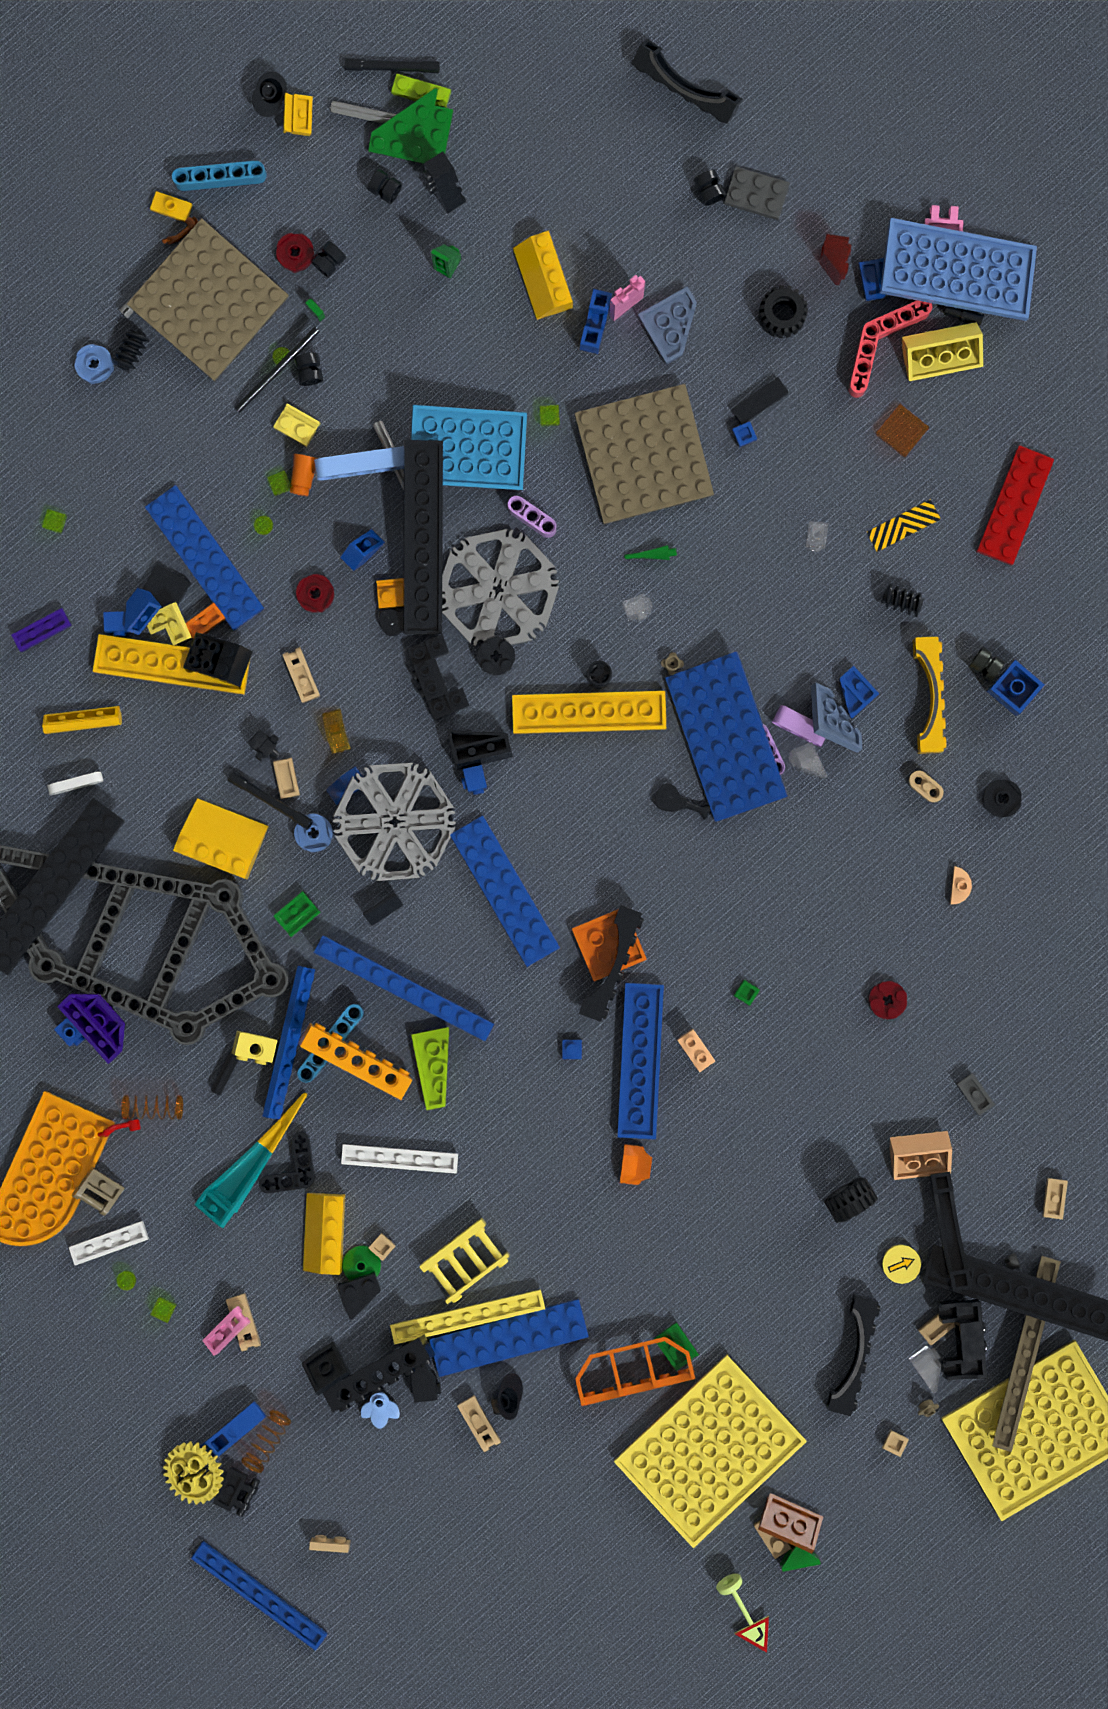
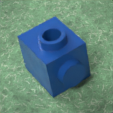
M126 611L103 612L104 632L113 634L115 637H123L125 633H130L124 629Z
M482 765L463 769L465 778L461 779L464 789H468L469 793L473 792V795L482 794L484 789H488Z
M68 1018L54 1029L68 1046H78L85 1040Z

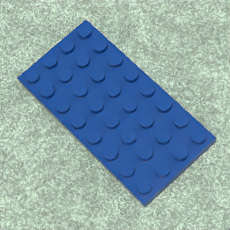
M737 651L665 678L715 822L788 797Z

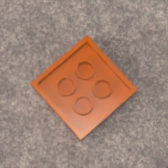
M619 909L572 928L594 982L609 976L615 963L619 936L614 920ZM638 937L634 947H629L627 952L630 954L627 965H622L621 970L647 960Z

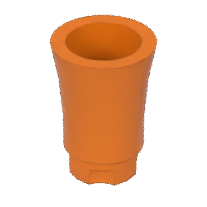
M293 454L290 493L301 496L309 495V489H311L316 471L314 460L317 458Z

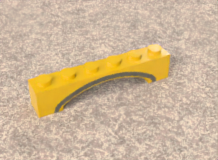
M916 637L913 639V659H918L922 665L930 688L928 720L923 732L917 734L918 754L942 753L944 748H946V737H943V729L946 727L945 718H942L945 701L941 699L944 681L940 680V672H943V662L939 660V653H942V642H939L938 637Z

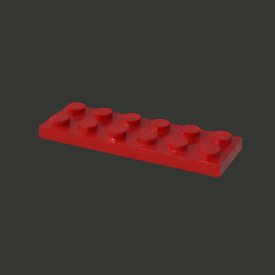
M1020 445L1017 447L976 552L1011 566L1014 564L1055 459Z

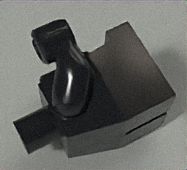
M260 729L247 743L257 751L255 758L259 761H262V759L269 755L276 759L280 754L275 750L279 738L276 735L269 737Z

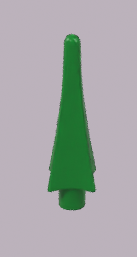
M668 545L644 552L627 554L624 558L670 560V556H677V549H669Z

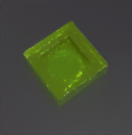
M559 405L540 406L541 427L560 425Z
M285 470L267 477L275 496L290 491L291 485Z
M47 509L42 528L62 534L67 515Z
M158 1297L150 1315L168 1323L177 1304Z

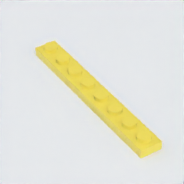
M541 1289L391 1324L390 1328L395 1345L415 1340L424 1334L426 1337L544 1310L545 1304Z

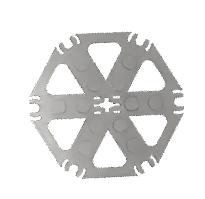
M508 529L464 538L469 543L468 546L461 540L460 543L463 545V550L458 551L454 547L453 551L457 556L453 555L450 551L442 575V593H445L442 594V599L446 600V603L442 605V609L447 607L449 609L442 611V613L470 644L475 637L474 646H477L480 640L484 642L487 638L495 636L494 633L502 609L521 629L518 635L504 638L511 645L532 641L527 635L529 633L535 639L534 629L537 628L541 632L544 631L539 623L543 624L545 628L547 627L559 586H551L559 584V580L553 581L550 577L553 574H557V570L548 571L555 568V566L526 535L524 541L521 542L523 538V533L521 532L516 539L512 537L513 530H510L509 537H506ZM492 540L501 541L502 548L494 570L476 551L477 544ZM528 549L540 561L541 569L513 576L521 550ZM461 563L479 584L456 589L450 588L448 583L454 565ZM500 580H502L501 589L504 591L499 592L495 599L496 594L493 587H497L500 584ZM545 590L548 593L544 610L540 615L533 614L518 597V595ZM483 603L476 627L472 630L467 629L456 617V609Z
M413 763L368 765L372 773H370L367 767H364L366 775L360 777L358 773H355V777L359 780L358 782L354 779V776L351 777L333 814V817L341 816L340 819L335 818L332 820V822L340 823V828L334 829L333 832L342 833L341 835H334V837L359 873L363 866L362 875H365L368 870L372 871L370 877L372 880L375 879L377 873L378 877L375 881L420 878L417 870L424 876L423 867L428 866L432 871L433 866L429 863L430 861L435 867L437 866L451 838L450 835L455 827H447L448 824H456V821L448 820L450 814H455V811H447L449 808H454L430 771L426 777H424L427 774L426 768L423 769L422 773H417L418 764L413 765L412 771L410 769ZM401 771L404 774V780L392 801L378 780V776L382 772ZM429 785L440 801L439 807L437 809L411 811L422 787ZM357 789L361 790L376 813L347 814L346 806L353 792ZM393 816L400 821L404 820V822L397 823L396 827H393V824L384 823L392 820ZM440 829L442 835L435 850L432 853H427L412 830ZM377 833L366 857L358 858L348 843V837L353 834ZM396 842L409 861L410 866L405 871L387 872L384 870V865Z

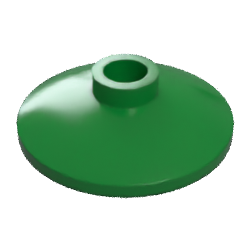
M356 1246L350 1249L343 1259V1271L349 1280L375 1272L376 1276L380 1273L381 1260L368 1246ZM363 1263L365 1268L359 1269L358 1264Z

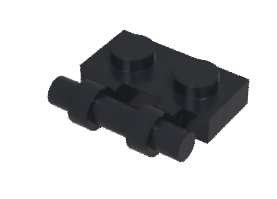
M230 1467L222 1483L223 1486L219 1489L213 1504L229 1512L233 1505L239 1507L236 1514L243 1517L245 1511L249 1510L253 1495H256L258 1491L257 1487L260 1480L253 1478L251 1483L248 1484L245 1482L247 1474ZM241 1489L246 1491L243 1500L237 1498Z

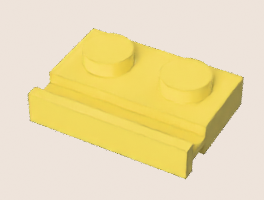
M287 403L273 427L307 447L321 423Z

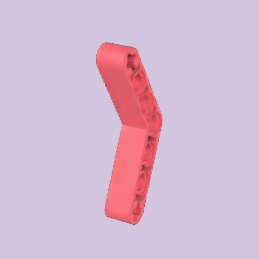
M917 300L873 319L864 325L848 387L849 394L852 397L859 398L863 396L868 387L878 340L925 320L932 310V303ZM920 306H921V308H922V309L925 308L926 311H925V312H924L923 310L918 311V309H919ZM901 314H907L910 319L903 320ZM884 321H889V322H891L892 327H891V328H886V327L884 326L883 322H884ZM866 329L874 330L875 335H868ZM868 347L871 350V353H863L862 348ZM863 365L867 371L860 372L857 367ZM858 379H862L859 386L860 390H856Z

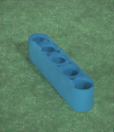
M260 161L178 168L172 173V180L177 189L181 191L260 184L267 177L264 165ZM256 169L262 170L259 175H254L253 172ZM237 171L243 172L240 177H235L234 174ZM218 173L224 174L220 179L215 178ZM199 175H205L203 180H196ZM180 177H186L184 182H177Z
M358 1004L349 1005L328 1033L332 1034V1032L341 1035L343 1037L342 1040L345 1041L364 1015L363 1008ZM353 1007L359 1009L360 1015L357 1018L350 1016V1010ZM341 1022L345 1023L348 1027L346 1033L338 1031V1025ZM323 1038L318 1045L325 1046L327 1038ZM311 1053L297 1072L299 1080L305 1083L312 1081L328 1061L324 1060L321 1064H318L314 1060L315 1054ZM305 1068L310 1069L312 1072V1076L309 1079L304 1078L302 1075V1071Z

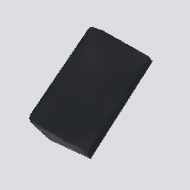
M393 893L363 912V916L370 925H374L401 908L403 903L397 894Z

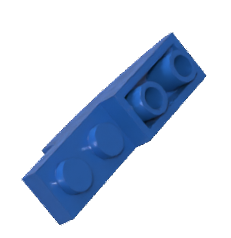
M254 1401L201 1444L200 1448L206 1445L207 1452L213 1450L212 1457H219L266 1417L265 1413Z

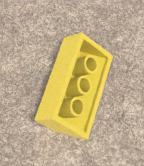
M977 322L902 337L903 357L909 381L983 367V333Z

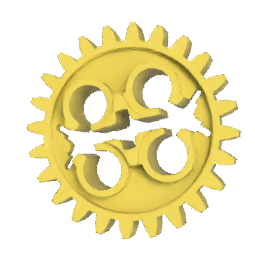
M192 1441L188 1444L183 1442L180 1446L177 1445L168 1453V1457L165 1459L166 1464L163 1466L167 1470L163 1475L169 1477L166 1483H171L172 1485L169 1490L175 1489V1496L180 1494L181 1501L187 1498L188 1504L194 1500L195 1505L200 1501L204 1504L207 1500L210 1501L215 1497L223 1486L221 1482L224 1480L220 1476L224 1470L218 1469L222 1463H216L215 1461L218 1456L212 1457L213 1450L207 1452L206 1445L200 1448L199 1442L194 1446ZM207 1464H209V1465H208V1466H209L208 1469L210 1470L209 1472H207V1473L204 1475V1473H205L207 1470H206V1469H205V1470L203 1469V1470H201L199 1473H197L200 1469H202V1468L205 1467ZM182 1471L183 1473L180 1475L181 1477H184L188 1473H190L187 1477H185L183 1480L179 1482V1477L177 1475H179Z

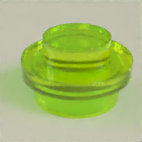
M285 347L277 348L272 355L274 363L277 365L290 351Z
M260 516L255 520L254 528L258 534L267 535L273 529V522L267 516Z
M123 1271L117 1277V1285L122 1290H130L136 1284V1276L131 1271Z

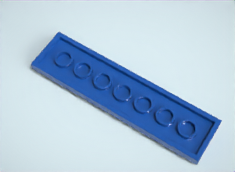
M176 485L145 506L209 598L225 616V620L233 631L264 610L262 604Z
M484 816L450 835L525 965L528 967L559 949L558 943Z
M625 983L617 1133L619 1138L656 1139L664 985Z
M575 1299L545 1307L544 1310L473 1326L432 1337L429 1340L435 1353L434 1359L438 1375L441 1377L588 1338L589 1335L580 1301Z

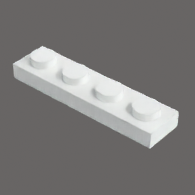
M140 1221L70 1246L69 1250L74 1265H78L148 1240L149 1237L144 1222Z

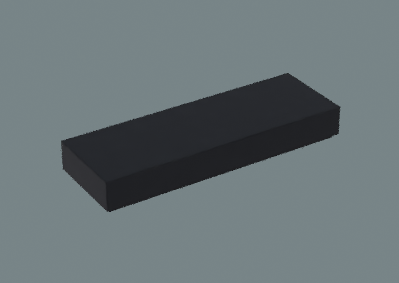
M777 377L736 405L731 411L741 425L745 424L786 396L789 391L779 377Z

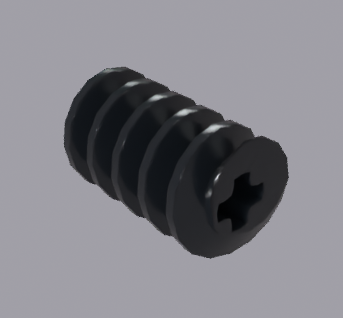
M134 330L126 332L125 335L128 339L122 340L125 346H119V350L122 353L116 352L115 356L118 359L112 360L116 367L128 373H131L129 369H136L132 364L133 362L139 363L136 355H143L139 349H146L143 342H150L148 338Z
M888 584L881 605L883 602H886V608L893 604L894 611L900 606L901 613L907 609L908 615L915 611V617H918L923 599L921 593L914 597V591L911 590L907 595L906 588H903L900 592L899 586L892 590V584Z

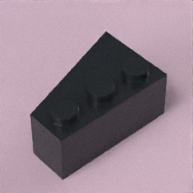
M443 151L424 163L425 171L423 174L425 176L424 180L427 183L425 186L431 195L435 194L447 214L466 202L465 197L461 193L463 192L462 188L456 186L459 180L454 167Z
M447 728L457 770L513 757L507 733L473 732L471 730L461 731Z

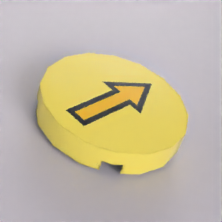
M899 1244L892 1246L885 1252L882 1259V1268L890 1280L895 1283L904 1284L911 1282L917 1277L920 1272L921 1261L914 1249Z

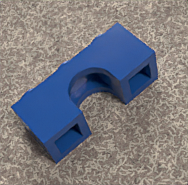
M593 289L588 317L580 342V350L599 354L612 293Z

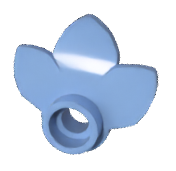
M382 1391L372 1394L370 1401L363 1404L361 1408V1417H371V1422L378 1429L383 1428L387 1424L388 1418L398 1419L400 1415L397 1404L390 1401L387 1394ZM381 1400L383 1403L378 1404L376 1401Z

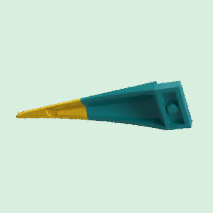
M303 1093L240 1159L208 1186L194 1204L219 1227L224 1228L233 1214L238 1212L307 1097V1093Z

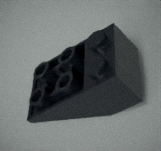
M196 632L183 668L240 687L253 651L241 645Z

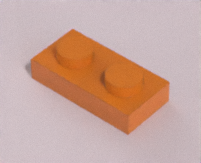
M213 603L186 622V626L194 639L196 632L201 634L208 633L223 622L225 616L216 604Z

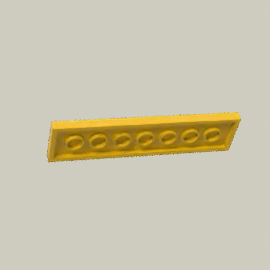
M99 634L93 672L245 695L249 664L241 686L237 687L184 669L183 666L190 650L189 647Z
M665 691L512 695L513 734L666 730Z

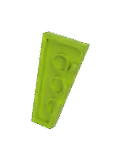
M449 1027L412 1034L426 1110L445 1107Z

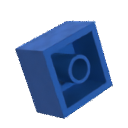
M1014 660L986 692L1013 715L1017 716L1045 684Z

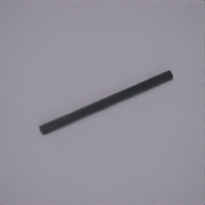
M314 327L234 408L240 413L320 331Z

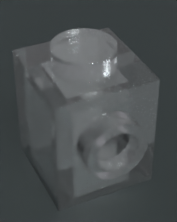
M809 521L805 547H809L811 551H821V549L826 547L828 523Z
M644 593L622 602L629 622L635 619L638 622L647 619L651 613L650 608H653L650 598H646Z

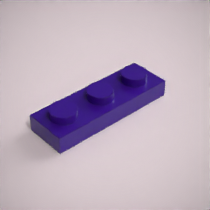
M61 608L15 632L11 636L19 651L24 652L71 627L72 624L64 609Z

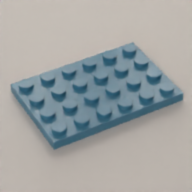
M412 405L411 440L443 441V485L523 490L527 413Z

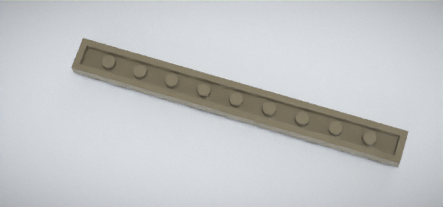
M1041 1256L1036 1277L1055 1283L1061 1261ZM1025 1315L992 1443L993 1447L1012 1452L1045 1325L1043 1320Z

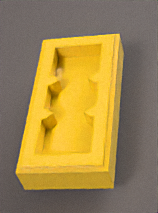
M156 191L150 210L185 222L190 215L193 205L190 202Z

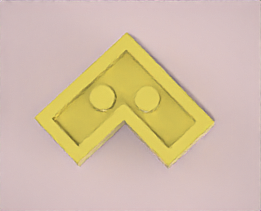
M176 602L159 609L147 625L151 635L166 628L173 645L192 638Z

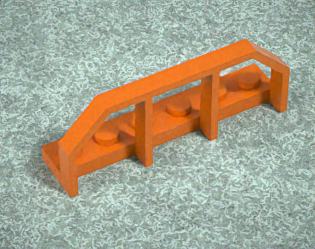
M662 1337L591 1354L575 1380L581 1406H586L694 1380L695 1375L689 1351L670 1339ZM665 1341L686 1355L689 1368L679 1370L678 1375L670 1376V1373L659 1375V1380H655L647 1345ZM644 1346L651 1377L640 1380L641 1384L634 1386L632 1382L620 1384L614 1353ZM610 1355L617 1390H614V1387L602 1389L603 1393L595 1395V1391L583 1394L580 1379L592 1359Z

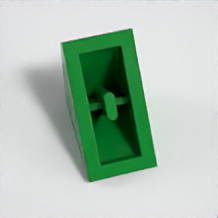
M791 1545V1549L780 1562L782 1572L821 1564L817 1554L814 1552L811 1554L794 1545Z

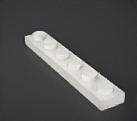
M343 1144L341 1164L457 1174L458 1153Z

